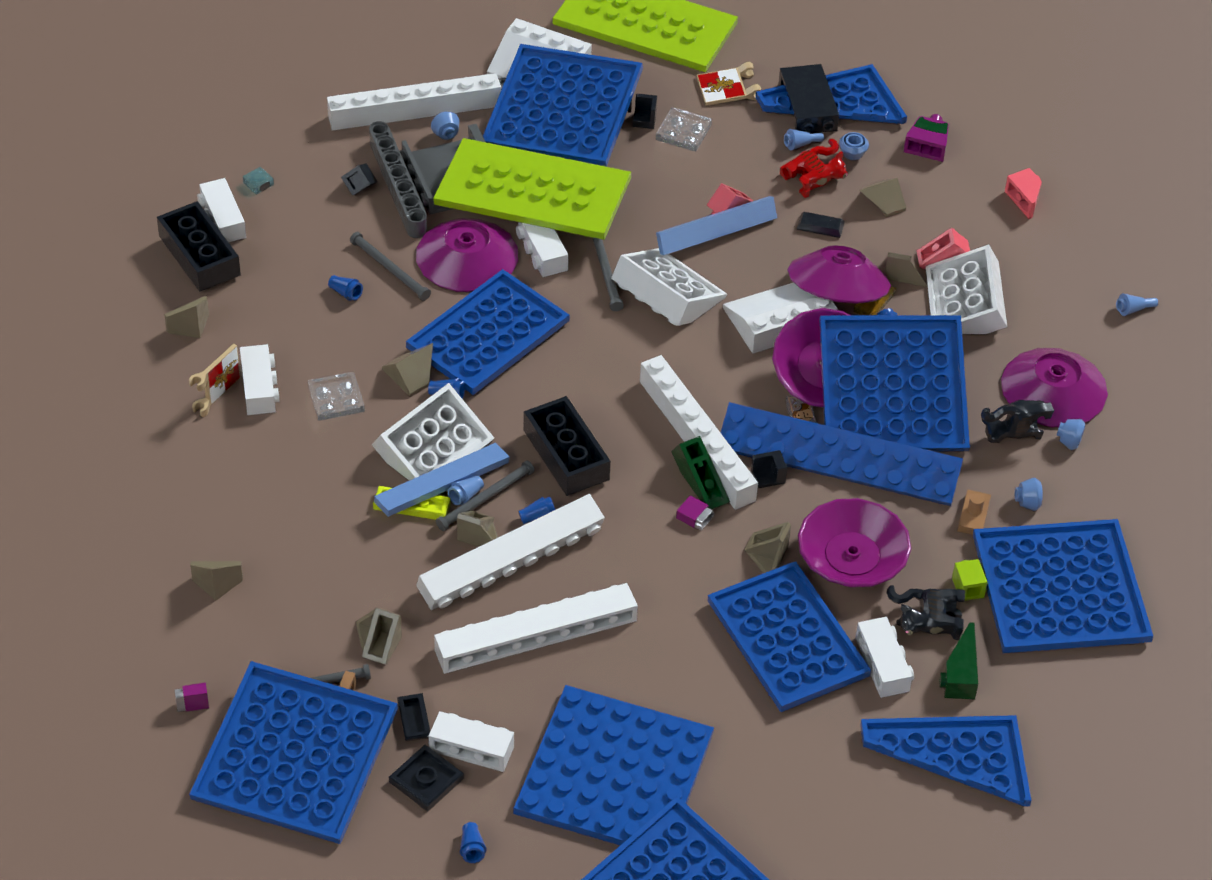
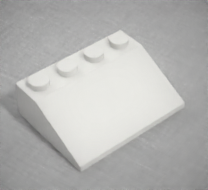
M516 18L507 29L487 70V74L497 73L499 79L506 78L520 44L590 55L592 44Z
M990 245L926 266L931 315H961L962 334H988L1007 327L999 261Z
M659 248L621 255L611 278L618 283L620 288L633 293L637 300L647 303L654 312L664 315L670 323L676 326L692 323L727 296V293L672 255H661Z
M794 283L723 304V309L752 354L774 347L775 339L785 323L801 312L819 308L837 310L833 301L819 298L803 291Z
M448 383L382 433L372 446L387 464L410 481L482 449L494 437Z

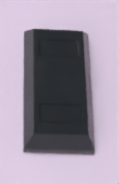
M802 212L797 230L840 238L845 221L840 218Z
M423 693L397 697L405 741L429 738L430 726Z

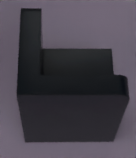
M636 94L633 127L654 129L657 95Z
M367 163L356 166L341 177L352 196L378 182Z
M780 450L752 456L751 473L758 482V488L786 484L787 466Z

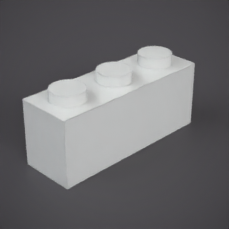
M223 178L199 184L200 194H197L198 202L205 208V212L226 240L233 242L246 238L245 221L226 179Z
M518 222V226H516L517 236L523 240L526 253L531 255L533 266L539 270L542 277L568 271V253L554 229Z
M268 344L240 347L247 415L276 412L275 402H280L278 388H273V385H277L276 371H271V368L275 367L274 353L269 354Z
M887 617L858 622L855 638L865 662L871 669V676L880 698L910 692L911 681L914 680V672L911 665L908 666L906 663L903 646H899L897 642L895 627L890 625Z
M439 711L429 734V747L438 754L504 772L514 749V732L503 727L497 728L478 720H469L453 713L448 714Z

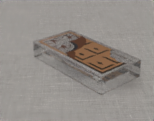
M786 396L785 402L789 417L817 423L811 405L802 402L794 396Z

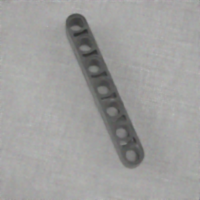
M382 121L373 122L369 126L370 146L407 234L412 238H422L427 233L426 211L389 126Z

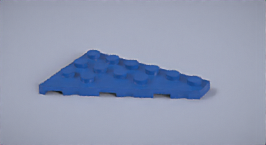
M873 64L825 75L839 112V118L897 124L907 122V115ZM784 85L756 91L755 98L764 112L794 114Z
M1016 715L861 719L860 727L863 747L1025 807L1031 805L1032 800Z

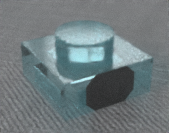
M261 167L242 176L243 183L255 194L274 185V178Z

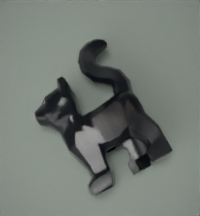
M1019 399L1011 404L1003 405L991 413L989 407L984 408L981 412V419L986 425L985 433L990 443H1000L1005 438L1021 439L1029 436L1041 439L1044 431L1038 429L1037 420L1041 416H1044L1045 419H1050L1054 409L1051 403H1044V401ZM1007 414V417H1006L1005 420H1003V421H1000V420H999V419H1001L1003 416H1005V415Z
M890 585L887 588L886 593L889 600L893 603L901 604L902 615L896 621V625L901 626L907 635L920 631L933 635L947 633L951 634L954 640H960L964 629V619L961 618L962 612L956 608L957 602L965 601V590L909 589L899 595L895 592L894 585ZM916 598L919 600L921 613L903 603Z

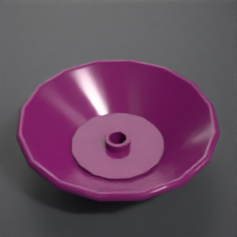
M458 218L440 223L424 234L416 248V263L424 277L438 287L455 292H472L502 269L512 274L518 264V246L510 233L495 223L481 219Z
M827 246L793 260L787 269L791 281L800 289L819 298L835 302L858 304L876 301L886 296L891 287L885 273L860 251L846 246Z
M819 308L801 312L785 323L775 339L772 361L778 380L790 395L808 405L824 408L822 366L820 364L819 318L820 316L849 314L839 310Z
M1036 348L1020 353L1006 365L1001 377L1003 396L1009 404L1019 399L1044 401V403L1052 404L1054 409L1052 417L1045 419L1044 416H1041L1037 420V424L1047 427H1059L1060 423H1066L1067 419H1082L1084 423L1089 422L1103 410L1108 397L1105 378L1096 366L1079 354L1059 348Z
M860 498L836 499L817 506L804 518L798 533L800 554L810 569L829 582L847 587H873L893 579L906 566L912 550L909 531L899 517L878 503Z

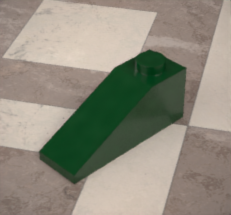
M701 436L680 443L671 451L682 476L699 500L707 504L709 509L712 510L730 502Z
M969 622L946 662L945 671L940 672L939 687L944 688V698L972 700L976 698L978 668L975 623Z

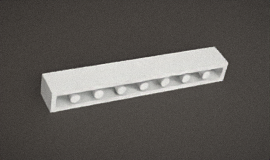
M497 73L330 96L327 97L328 118L333 131L368 126L376 121L389 123L431 117L445 111L459 113L494 108L501 92V85Z
M660 355L642 362L640 383L684 442L701 436L732 507L737 510L756 502L758 482L663 356Z
M588 494L420 575L416 586L431 610L437 607L440 609L445 608L454 599L460 596L465 598L480 586H483V588L488 587L497 578L503 575L508 577L523 565L526 567L531 566L538 561V558L544 555L547 557L551 556L566 544L567 546H572L581 537L587 534L588 536L596 534L601 530L605 517L591 495Z
M627 583L613 585L599 591H591L584 595L565 598L558 602L547 605L543 604L525 611H517L499 618L494 617L484 622L468 624L465 627L450 631H443L434 635L435 652L445 674L637 621L638 605Z

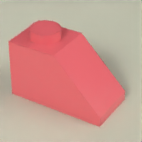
M1030 168L1007 176L1005 193L1028 219L1033 218L1042 181Z
M721 183L707 203V206L713 210L711 214H715L752 202L753 200L743 192Z
M951 227L916 251L919 267L926 269L927 265L968 252L970 247L968 240Z

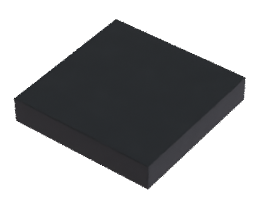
M425 744L389 776V783L428 812L464 779V773Z

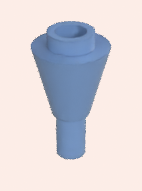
M788 129L784 135V144L790 151L808 145L811 142H822L824 140L823 133L810 134L793 129Z
M1124 293L1120 294L1116 301V308L1122 316L1132 314L1144 308L1158 306L1157 298L1144 299Z

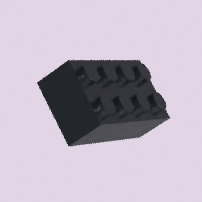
M198 201L157 216L159 237L199 292L241 276L238 254Z
M567 396L524 411L523 431L566 496L610 480V459Z

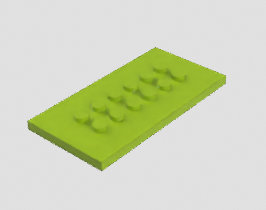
M565 0L553 17V25L705 73L738 23V16L686 0Z
M463 138L433 201L434 205L605 240L631 180V172Z

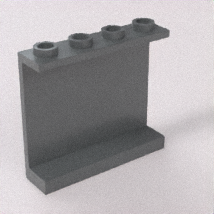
M477 124L468 125V139L485 142ZM406 140L402 141L400 154L406 164L410 177L413 179L416 191L419 192L423 207H426L429 215L453 209L434 205L433 198L462 140L412 152Z

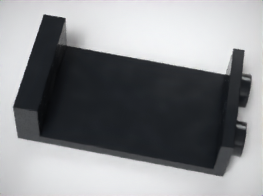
M814 64L780 68L778 85L785 86L796 118L795 130L810 134L838 131L839 112L822 65Z

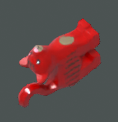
M835 139L828 140L831 147L816 146L810 150L802 151L799 156L780 167V175L785 180L796 177L797 173L802 174L799 181L803 186L799 193L804 198L809 197L810 190L825 185L831 179L846 178L848 173L846 171V164L842 160V151L828 164H824L817 156L818 154L824 156L834 155L839 150V144Z

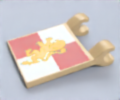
M746 62L737 68L696 75L705 106L742 99L756 100V91H761L760 85L755 84L745 90L741 77L751 78L754 76L753 70H751L754 68L753 64Z
M231 345L203 372L194 374L189 378V386L192 387L195 383H198L197 390L203 391L205 389L206 397L192 404L193 412L201 409L200 416H207L210 406L241 378L237 345Z

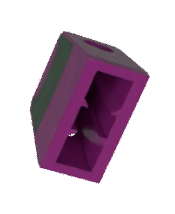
M932 114L930 118L918 117L906 134L904 152L943 162L949 124L944 122L938 114Z

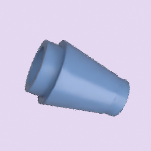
M476 475L452 483L448 489V497H450L453 504L463 505L484 487V482L481 477Z

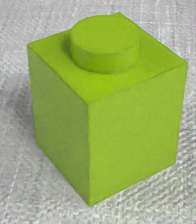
M979 559L956 562L954 564L952 580L956 589L965 590V601L984 598L987 579Z

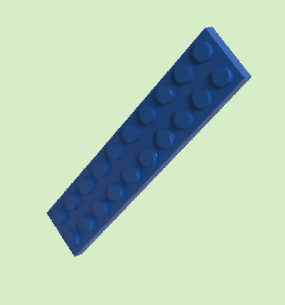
M731 402L728 404L720 432L738 455L752 458L756 454L780 450L788 467L947 506L952 505L963 463V458Z

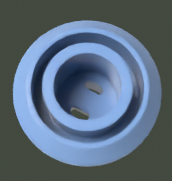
M447 111L437 114L431 122L433 133L444 140L454 138L459 131V117L455 113Z
M850 132L841 137L839 146L845 158L858 160L867 151L869 142L862 134Z
M1067 419L1066 423H1060L1056 436L1060 437V442L1068 449H1077L1086 424L1082 419Z
M1036 478L1021 482L1019 487H1015V501L1019 502L1020 506L1033 511L1039 509L1043 499L1041 482Z

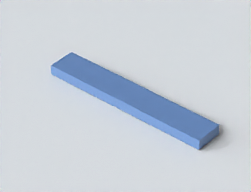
M768 196L656 232L660 254L666 255L776 219L777 213L774 197Z
M493 443L374 496V503L389 517L447 491L452 483L476 475H483L509 463V456L496 443Z

